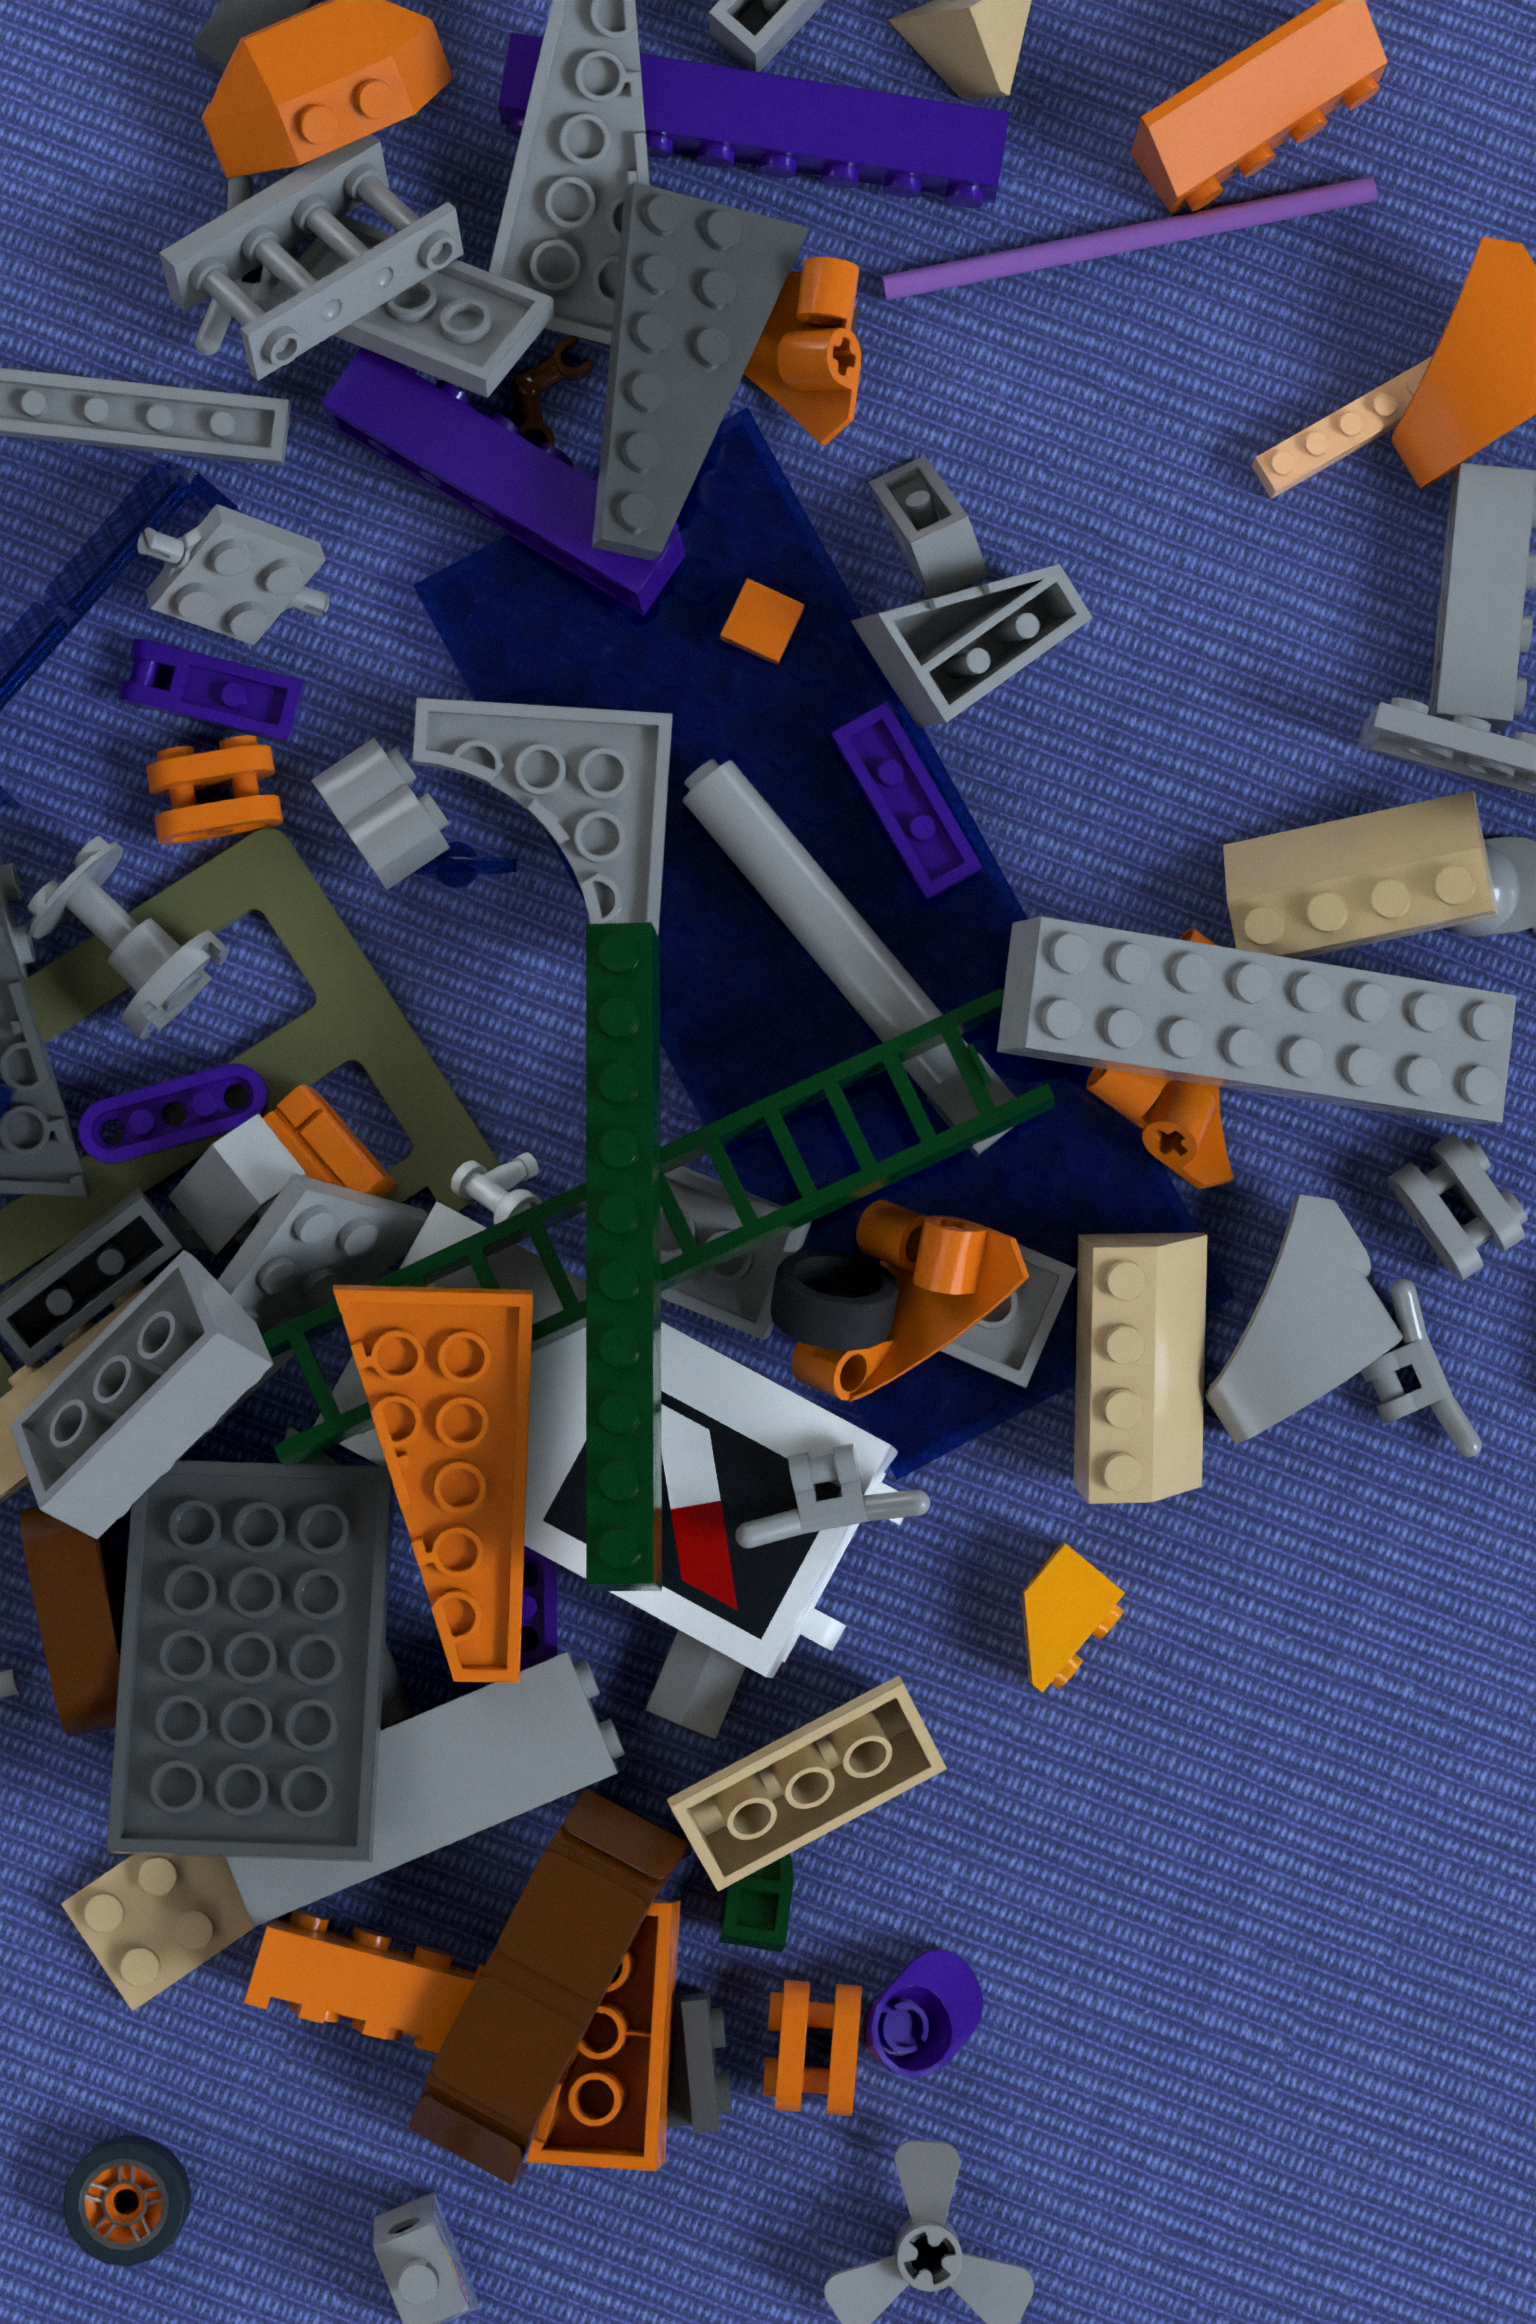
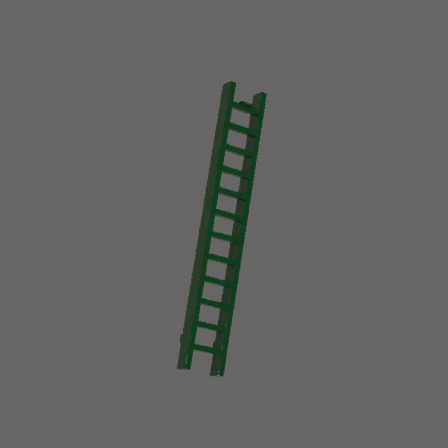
M1002 988L662 1146L661 1207L683 1254L661 1264V1292L1054 1108L1055 1097L1048 1083L995 1107L986 1088L991 1085V1080L973 1043L966 1047L961 1037L962 1034L1001 1017L1004 996ZM946 1043L980 1115L936 1135L902 1062ZM886 1070L920 1143L877 1163L845 1098L843 1090ZM827 1098L861 1171L817 1191L783 1118ZM768 1126L802 1198L763 1217L757 1218L724 1146ZM709 1153L743 1226L698 1247L664 1174ZM586 1182L365 1286L428 1287L427 1285L471 1265L481 1288L501 1289L487 1257L531 1237L564 1309L532 1324L531 1353L586 1327V1300L579 1302L546 1229L586 1211ZM336 1299L261 1334L271 1358L293 1348L325 1422L273 1446L279 1461L287 1467L350 1437L363 1434L375 1428L368 1402L341 1414L309 1343V1340L335 1331V1328L344 1324Z

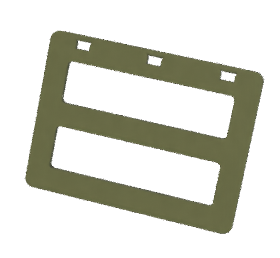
M274 828L256 830L128 913L139 924L146 919L152 918L181 947L206 930L216 935L250 912L258 911L263 913L316 994V1003L310 1010L225 1064L246 1065L263 1078L269 1092V1103L263 1117L269 1112L274 1111L276 1105L297 1086L305 1084L311 1087L346 1063L358 1062L364 1067L413 1144L410 1156L387 1170L397 1182V1185L385 1199L405 1203L426 1188H429L437 1201L458 1213L476 1202L474 1199L463 1200L452 1191V1177L463 1163L471 1160L476 1161L489 1172L500 1166L497 1157L284 833ZM93 935L24 980L44 1044L52 1041L132 989L107 964L108 958L113 951L96 935ZM242 1086L232 1087L226 1094L228 1107L231 1109L244 1107L248 1101V1091ZM175 1103L170 1105L164 1114L166 1123L172 1127L181 1125L186 1119L187 1111L183 1104ZM125 1129L106 1142L108 1144L120 1142L125 1135ZM226 1134L120 1164L103 1163L87 1153L81 1157L92 1192L88 1197L24 1194L0 1210V1288L52 1255L138 1187L146 1194L200 1159L211 1144ZM0 1348L1 1398L13 1389L8 1379L15 1373V1370Z

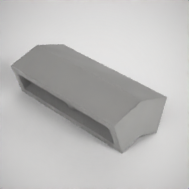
M678 1630L645 1710L716 1739L746 1666Z

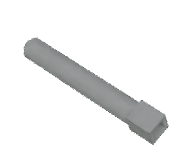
M711 759L686 779L684 784L690 791L683 798V803L883 1043L943 1015L732 760L719 766L714 759ZM946 1043L902 1062L904 1069L928 1096L927 1101L950 1128L980 1115ZM978 1053L991 1080V1085L986 1088L995 1107L1016 1098ZM1012 1128L967 1149L976 1158Z

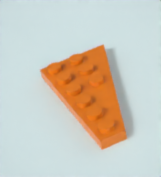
M333 1285V1292L342 1315L353 1357L362 1380L399 1506L404 1516L411 1545L420 1568L453 1681L520 1683L533 1291L523 1289Z

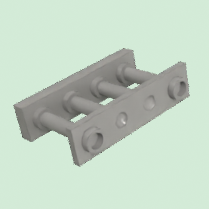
M370 134L310 161L162 250L159 254L170 298L180 308L187 311L211 296L243 326L240 328L250 374L259 381L462 256L464 253L456 208L451 203L446 202L424 217H419L388 189L389 184L381 141L373 134ZM364 202L398 231L371 249L337 220ZM313 233L347 263L319 281L285 251ZM262 264L295 294L267 313L234 283V281Z

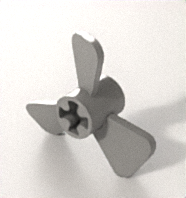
M904 2141L897 2147L894 2160L911 2218L905 2221L897 2232L895 2238L896 2255L841 2270L829 2276L824 2286V2295L841 2324H871L909 2284L918 2290L927 2292L939 2291L950 2286L986 2324H1019L1034 2292V2282L1029 2271L1017 2264L962 2252L957 2233L946 2220L961 2164L957 2150L945 2141ZM926 2235L928 2243L933 2247L940 2245L943 2241L947 2246L948 2252L952 2253L945 2254L938 2264L930 2266V2270L922 2268L918 2271L916 2263L913 2261L918 2257V2250L912 2243Z

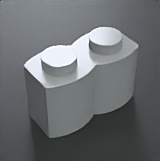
M372 738L311 781L382 885L388 890L450 848L440 830L449 825V822L429 793L418 799L410 789L408 784L417 779L397 747L385 753L376 739Z

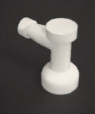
M528 1152L515 1157L512 1162L500 1165L489 1172L476 1161H467L456 1170L451 1180V1189L463 1200L474 1199L494 1213V1225L542 1203L540 1198L528 1190L517 1189L511 1192L507 1191L521 1180L526 1181L538 1174L539 1167L537 1161Z

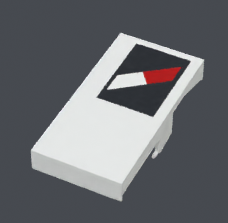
M436 1201L400 1269L487 1228ZM514 1244L487 1257L501 1289L533 1291L532 1324L564 1310L540 1256L518 1244ZM471 1265L427 1285L428 1287L481 1288ZM565 1270L579 1302L586 1300V1281ZM661 1322L662 1591L609 1592L767 1678H774L781 1663L786 1662L800 1634L833 1651L846 1625L815 1609V1606L860 1523L801 1534L754 1548L740 1546L736 1541L735 1533L742 1523L798 1508L789 1470L788 1456L808 1452L810 1458L834 1454L833 1447L853 1443L864 1495L898 1492L882 1483L886 1475L884 1472L894 1460L898 1451L887 1442ZM586 1327L531 1353L524 1543L530 1549L585 1579ZM353 1355L332 1391L341 1414L368 1402ZM320 1413L313 1427L325 1422L322 1413ZM376 1428L363 1434H357L339 1443L379 1466H387ZM839 1480L815 1484L818 1501L842 1497ZM895 1518L889 1520L900 1525L904 1518Z

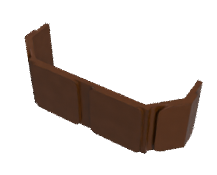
M592 1788L584 1789L567 1814L564 1823L555 1836L551 1838L546 1850L539 1859L499 1936L495 1948L439 2051L433 2067L425 2080L426 2084L421 2098L417 2102L409 2129L510 2185L515 2184L518 2178L525 2174L529 2165L523 2163L535 2129L651 1905L682 1857L690 1856L693 1847H691L689 1840Z

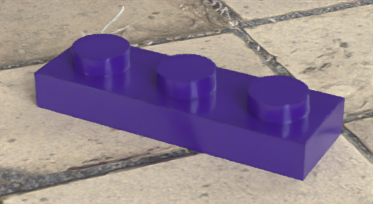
M888 702L881 704L831 733V738L926 902L982 870L983 867Z

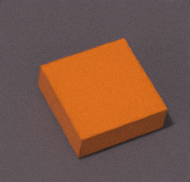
M747 578L720 634V639L778 666L802 616L805 604Z

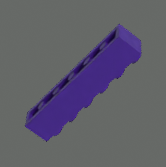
M363 347L359 349L321 403L331 428L642 616L646 614L686 556L681 533L678 531L680 527L677 522H675L662 553L653 561L593 548L592 541L599 474H595L592 479L572 468L574 466L573 461L557 447L545 442L540 447H537L520 436L522 434L521 430L505 416L494 411H490L488 416H485L468 405V398L450 383L438 380L434 385L417 375L418 371L415 368Z

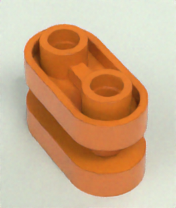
M245 735L221 740L219 742L220 750L195 754L194 747L191 746L173 747L158 751L156 753L157 762L146 766L149 792L152 795H169L172 810L154 816L158 843L163 845L193 843L251 833L262 828H273L283 824L280 797L269 794L260 795L257 780L275 774L271 746L258 745L256 736ZM232 785L234 799L197 805L195 791Z
M785 1979L783 1992L771 1991L768 2031L780 2032L778 2057L765 2056L762 2096L775 2097L774 2110L800 2112L802 2093L826 2094L827 2115L852 2117L862 1986L836 1984L834 2003L809 2001L810 1981ZM807 2027L832 2029L829 2068L804 2066Z

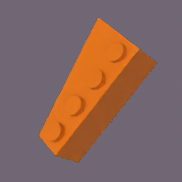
M656 1898L651 1905L538 2123L525 2162L657 2171L665 2164L681 1900Z
M301 1909L293 1910L290 1918L285 1916L275 1918L266 1927L244 2004L267 2009L270 1997L290 2001L288 2008L296 2012L298 2018L324 2024V2021L337 2023L340 2016L353 2019L351 2027L364 2035L383 2040L401 2041L402 2035L405 2034L415 2037L414 2046L434 2053H439L465 2001L486 1965L479 1963L477 1971L473 1972L451 1965L454 1955L436 1948L416 1945L414 1954L391 1948L389 1946L392 1937L367 1928L354 1927L352 1936L327 1929L329 1918Z

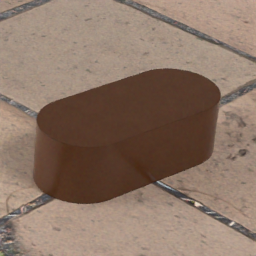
M38 1506L22 1509L20 1524L24 1555L53 1696L63 1729L68 1737H74L115 1728L124 1608L108 1532L106 1530L98 1539H95L39 1510Z

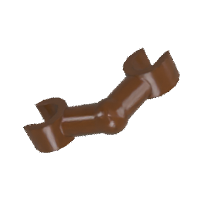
M577 336L563 338L557 343L553 357L530 371L519 374L512 380L510 388L515 400L519 429L522 432L520 436L522 438L530 434H539L545 439L546 443L555 445L553 432L543 421L539 394L563 379L579 381L590 374L593 368V360L585 362L578 368H570L561 359L566 351L578 344Z

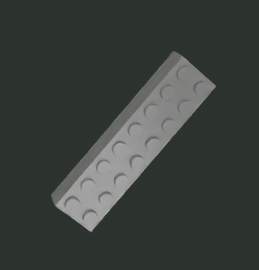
M1040 916L1012 923L997 1052L1466 1126L1502 1123L1516 995Z

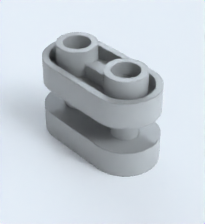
M1451 1133L1429 1149L1437 1167L1424 1175L1413 1163L1409 1162L1390 1175L1388 1181L1396 1197L1451 1274L1462 1282L1484 1267L1483 1261L1476 1249L1477 1247L1489 1240L1500 1252L1504 1253L1525 1238L1521 1225L1528 1220V1217L1515 1196L1507 1189L1499 1192L1485 1173L1491 1168V1164L1476 1141L1471 1137L1461 1141L1455 1134ZM1450 1188L1453 1189L1473 1218L1463 1227L1460 1226L1440 1197L1441 1194Z

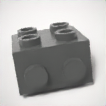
M710 1991L675 1994L667 2128L693 2125V2134L720 2131L721 2114L732 2113L729 2073L717 2074L715 2048L726 2047L723 2008L711 2009Z

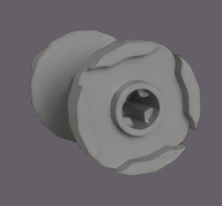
M97 836L77 854L73 861L77 869L61 885L52 880L44 885L30 900L27 908L34 915L30 920L29 934L36 939H40L53 932L72 915H75L113 951L108 958L107 964L137 992L124 1011L121 1022L139 1039L145 1040L150 1037L149 1035L152 1032L149 1029L150 1024L158 1031L161 1030L204 989L212 977L203 969L211 959L221 967L230 949L209 930L198 934L181 947L152 918L146 919L140 924L134 920L101 888L122 858L124 848L116 841L108 844L101 836Z

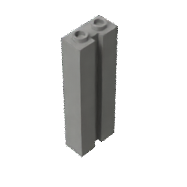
M569 1650L520 1671V1683H491L380 1730L373 1862L226 1857L253 1926L256 1927L617 1774L619 1767L615 1759L625 1755V1751L611 1718L599 1722L589 1699L600 1695V1690L586 1658L575 1662Z

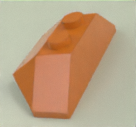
M326 0L240 38L221 76L212 101L208 103L201 119L224 176L226 178H233L300 166L413 116L454 77L434 23L429 17L413 12L388 0Z

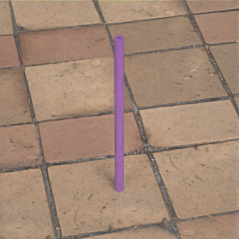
M1373 176L883 275L881 276L885 300L888 301L1377 201L1376 184Z

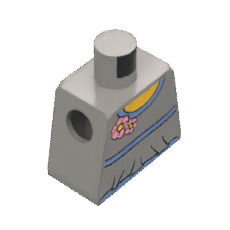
M435 2192L374 2217V2252L403 2324H443L481 2307ZM415 2224L414 2226L410 2227L405 2231L396 2233L404 2227Z

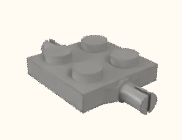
M219 504L213 507L199 526L186 533L183 537L176 539L148 527L144 529L145 535L141 533L138 539L137 547L140 554L165 561L163 570L145 591L152 610L251 645L257 643L278 616L286 609L295 608L316 618L322 617V611L326 613L330 603L328 593L305 586L326 560L320 542Z

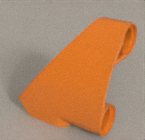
M1194 927L1187 930L1179 938L1180 940L1218 946ZM1093 1067L1086 1082V1089L1143 1130L1142 1141L1146 1149L1155 1158L1199 1190L1229 1183L1234 1179L1224 1140L1220 1115L1219 1087Z

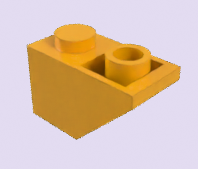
M1062 1542L1020 1591L1029 1683L1042 1693L1050 1683L1060 1690L1082 1664L1083 1659L1075 1653L1088 1637L1093 1634L1101 1640L1124 1613V1610L1117 1603L1125 1592L1069 1545Z

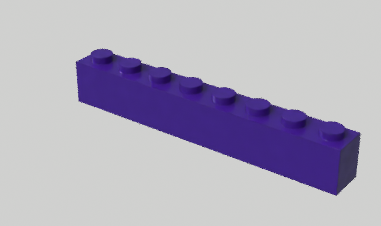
M510 32L498 108L501 124L510 125V130L513 133L521 135L544 37ZM640 53L648 157L668 158L671 157L672 152L696 155V160L699 163L716 168L733 167L734 162L759 165L758 170L760 172L778 178L795 177L796 172L821 175L822 182L840 188H854L858 186V182L883 185V191L887 194L903 198L919 197L920 192L945 195V201L949 204L965 208L981 207L982 202L995 203L1010 112Z

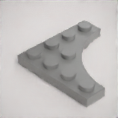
M432 698L416 699L412 757L414 765L440 768L466 775L505 794L527 810L547 830L571 865L583 892L590 924L652 922L659 937L673 722L672 713Z

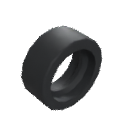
M828 1250L798 1252L784 1258L777 1267L770 1307L772 1322L784 1334L805 1344L824 1349L844 1351L869 1349L885 1342L891 1333L899 1289L896 1278L886 1268L867 1258L846 1252Z

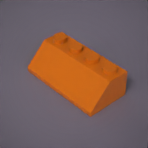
M1365 0L1319 1L1141 116L1130 154L1171 215L1187 205L1192 211L1201 209L1223 192L1224 189L1220 185L1222 182L1239 171L1244 178L1257 173L1276 157L1273 149L1291 138L1294 139L1296 144L1308 140L1328 123V120L1325 118L1326 115L1343 104L1346 105L1348 110H1353L1368 101L1380 90L1377 82L1380 81L1388 61Z

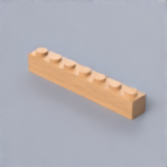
M1432 356L1255 457L1251 466L1269 497L1273 499L1395 429L1408 407Z

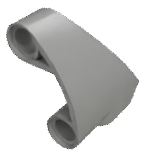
M1302 1194L1294 1196L1286 1231L1262 1296L1232 1355L1218 1377L1210 1383L1209 1389L1204 1393V1396L1235 1444L1258 1435L1327 1394L1377 1360L1403 1338L1366 1278L1371 1270L1370 1258L1335 1200Z

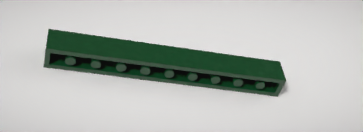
M652 922L586 924V1584L596 1592L662 1591L660 939Z

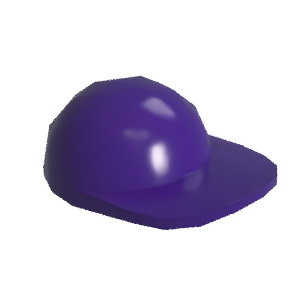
M943 1949L923 1952L910 1961L890 1984L873 1998L864 2016V2041L877 2064L890 2073L914 2079L934 2074L952 2059L971 2037L982 2016L983 1997L979 1981L970 1966L957 1954Z

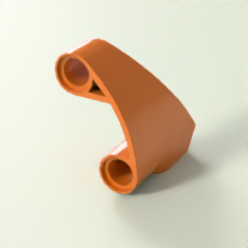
M1488 237L1480 239L1445 330L1408 407L1393 431L1390 442L1420 490L1449 474L1460 463H1465L1484 447L1536 415V265L1522 243Z
M810 257L803 261L802 272H789L743 374L782 406L818 443L826 446L854 420L861 369V349L855 334L851 330L860 269L856 264L838 258Z
M886 1200L873 1202L865 1209L859 1219L856 1229V1241L859 1249L864 1254L881 1260L880 1265L896 1278L899 1292L892 1331L885 1342L869 1349L852 1351L824 1349L798 1341L791 1360L794 1378L802 1384L838 1399L854 1401L874 1392L908 1372L978 1323L1029 1278L1016 1238L962 1218L944 1215L926 1216Z

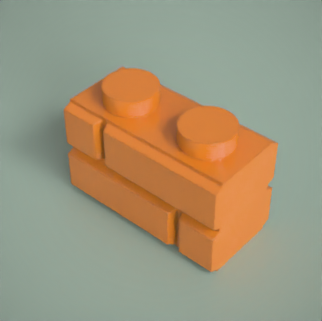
M305 1084L297 1086L276 1105L274 1111L269 1112L262 1118L306 1172L305 1177L385 1198L396 1188L397 1182L316 1089Z

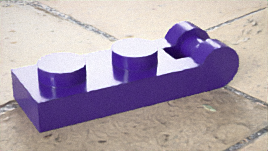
M134 638L129 658L134 660L130 680L122 682L118 701L133 707L155 710L290 745L306 685L304 680L145 639ZM159 668L174 670L169 691L154 687Z

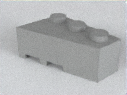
M1057 564L850 621L917 728L947 723L1093 617L1061 565Z

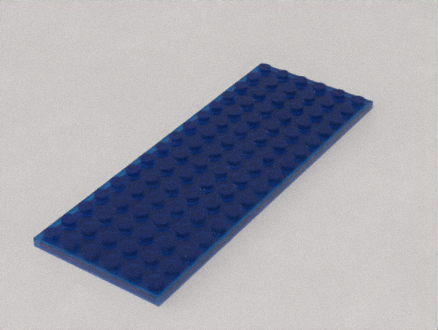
M748 407L724 419L716 432L676 520L680 527L678 531L681 533L686 556L644 616L510 535L504 536L413 585L416 594L474 701L672 713L673 722L659 924L660 1044L704 1126L883 1043L683 803V798L690 791L684 782L707 761L714 759L719 766L729 760L734 762L943 1015L999 988H1002L1004 992L1012 923L1028 919L924 728H917L850 620L861 618L862 615ZM747 578L805 604L802 616L778 666L720 639V634ZM885 702H888L983 867L980 872L927 902L831 738L833 731ZM544 828L586 906L583 892L571 865L561 848ZM998 1017L962 1034L961 1037L968 1045L973 1043L977 1053L984 1058L1015 1097H1019L1048 1083L1055 1097V1107L1014 1126L976 1158L968 1149H965L813 1220L801 1252L814 1250L846 1252L867 1258L880 1265L881 1260L864 1254L859 1249L856 1241V1229L860 1217L870 1204L878 1200H886L926 1216L944 1215L975 1222L1016 1238L1018 1244L1076 1269L1078 1268V1234L1200 1232L1163 1164L1146 1149L1142 1141L1143 1130L1086 1089V1082L1093 1067L997 1052L1001 1017ZM886 1070L843 1090L845 1098L877 1163L920 1143ZM906 1071L935 1134L938 1135L950 1129L927 1101L928 1096ZM827 1098L783 1118L817 1191L861 1171ZM768 1126L724 1146L744 1191L781 1206H786L802 1198ZM1208 1247L1206 1312L1235 1297ZM1077 1270L1026 1388L938 1351L900 1377L874 1392L854 1400L871 1434L892 1445L898 1451L896 1457L889 1465L896 1480L1075 1384Z

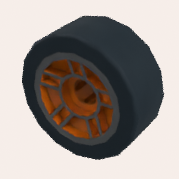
M124 2135L100 2143L77 2163L65 2185L63 2213L69 2234L86 2254L105 2264L133 2266L154 2259L177 2238L189 2216L191 2188L184 2166L169 2148L147 2137ZM130 2189L137 2194L139 2205L132 2210L126 2209L122 2214L116 2210V2206L119 2204L118 2191Z

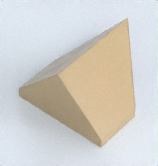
M933 0L887 21L960 98L966 101L1004 97L1010 96L1032 0Z

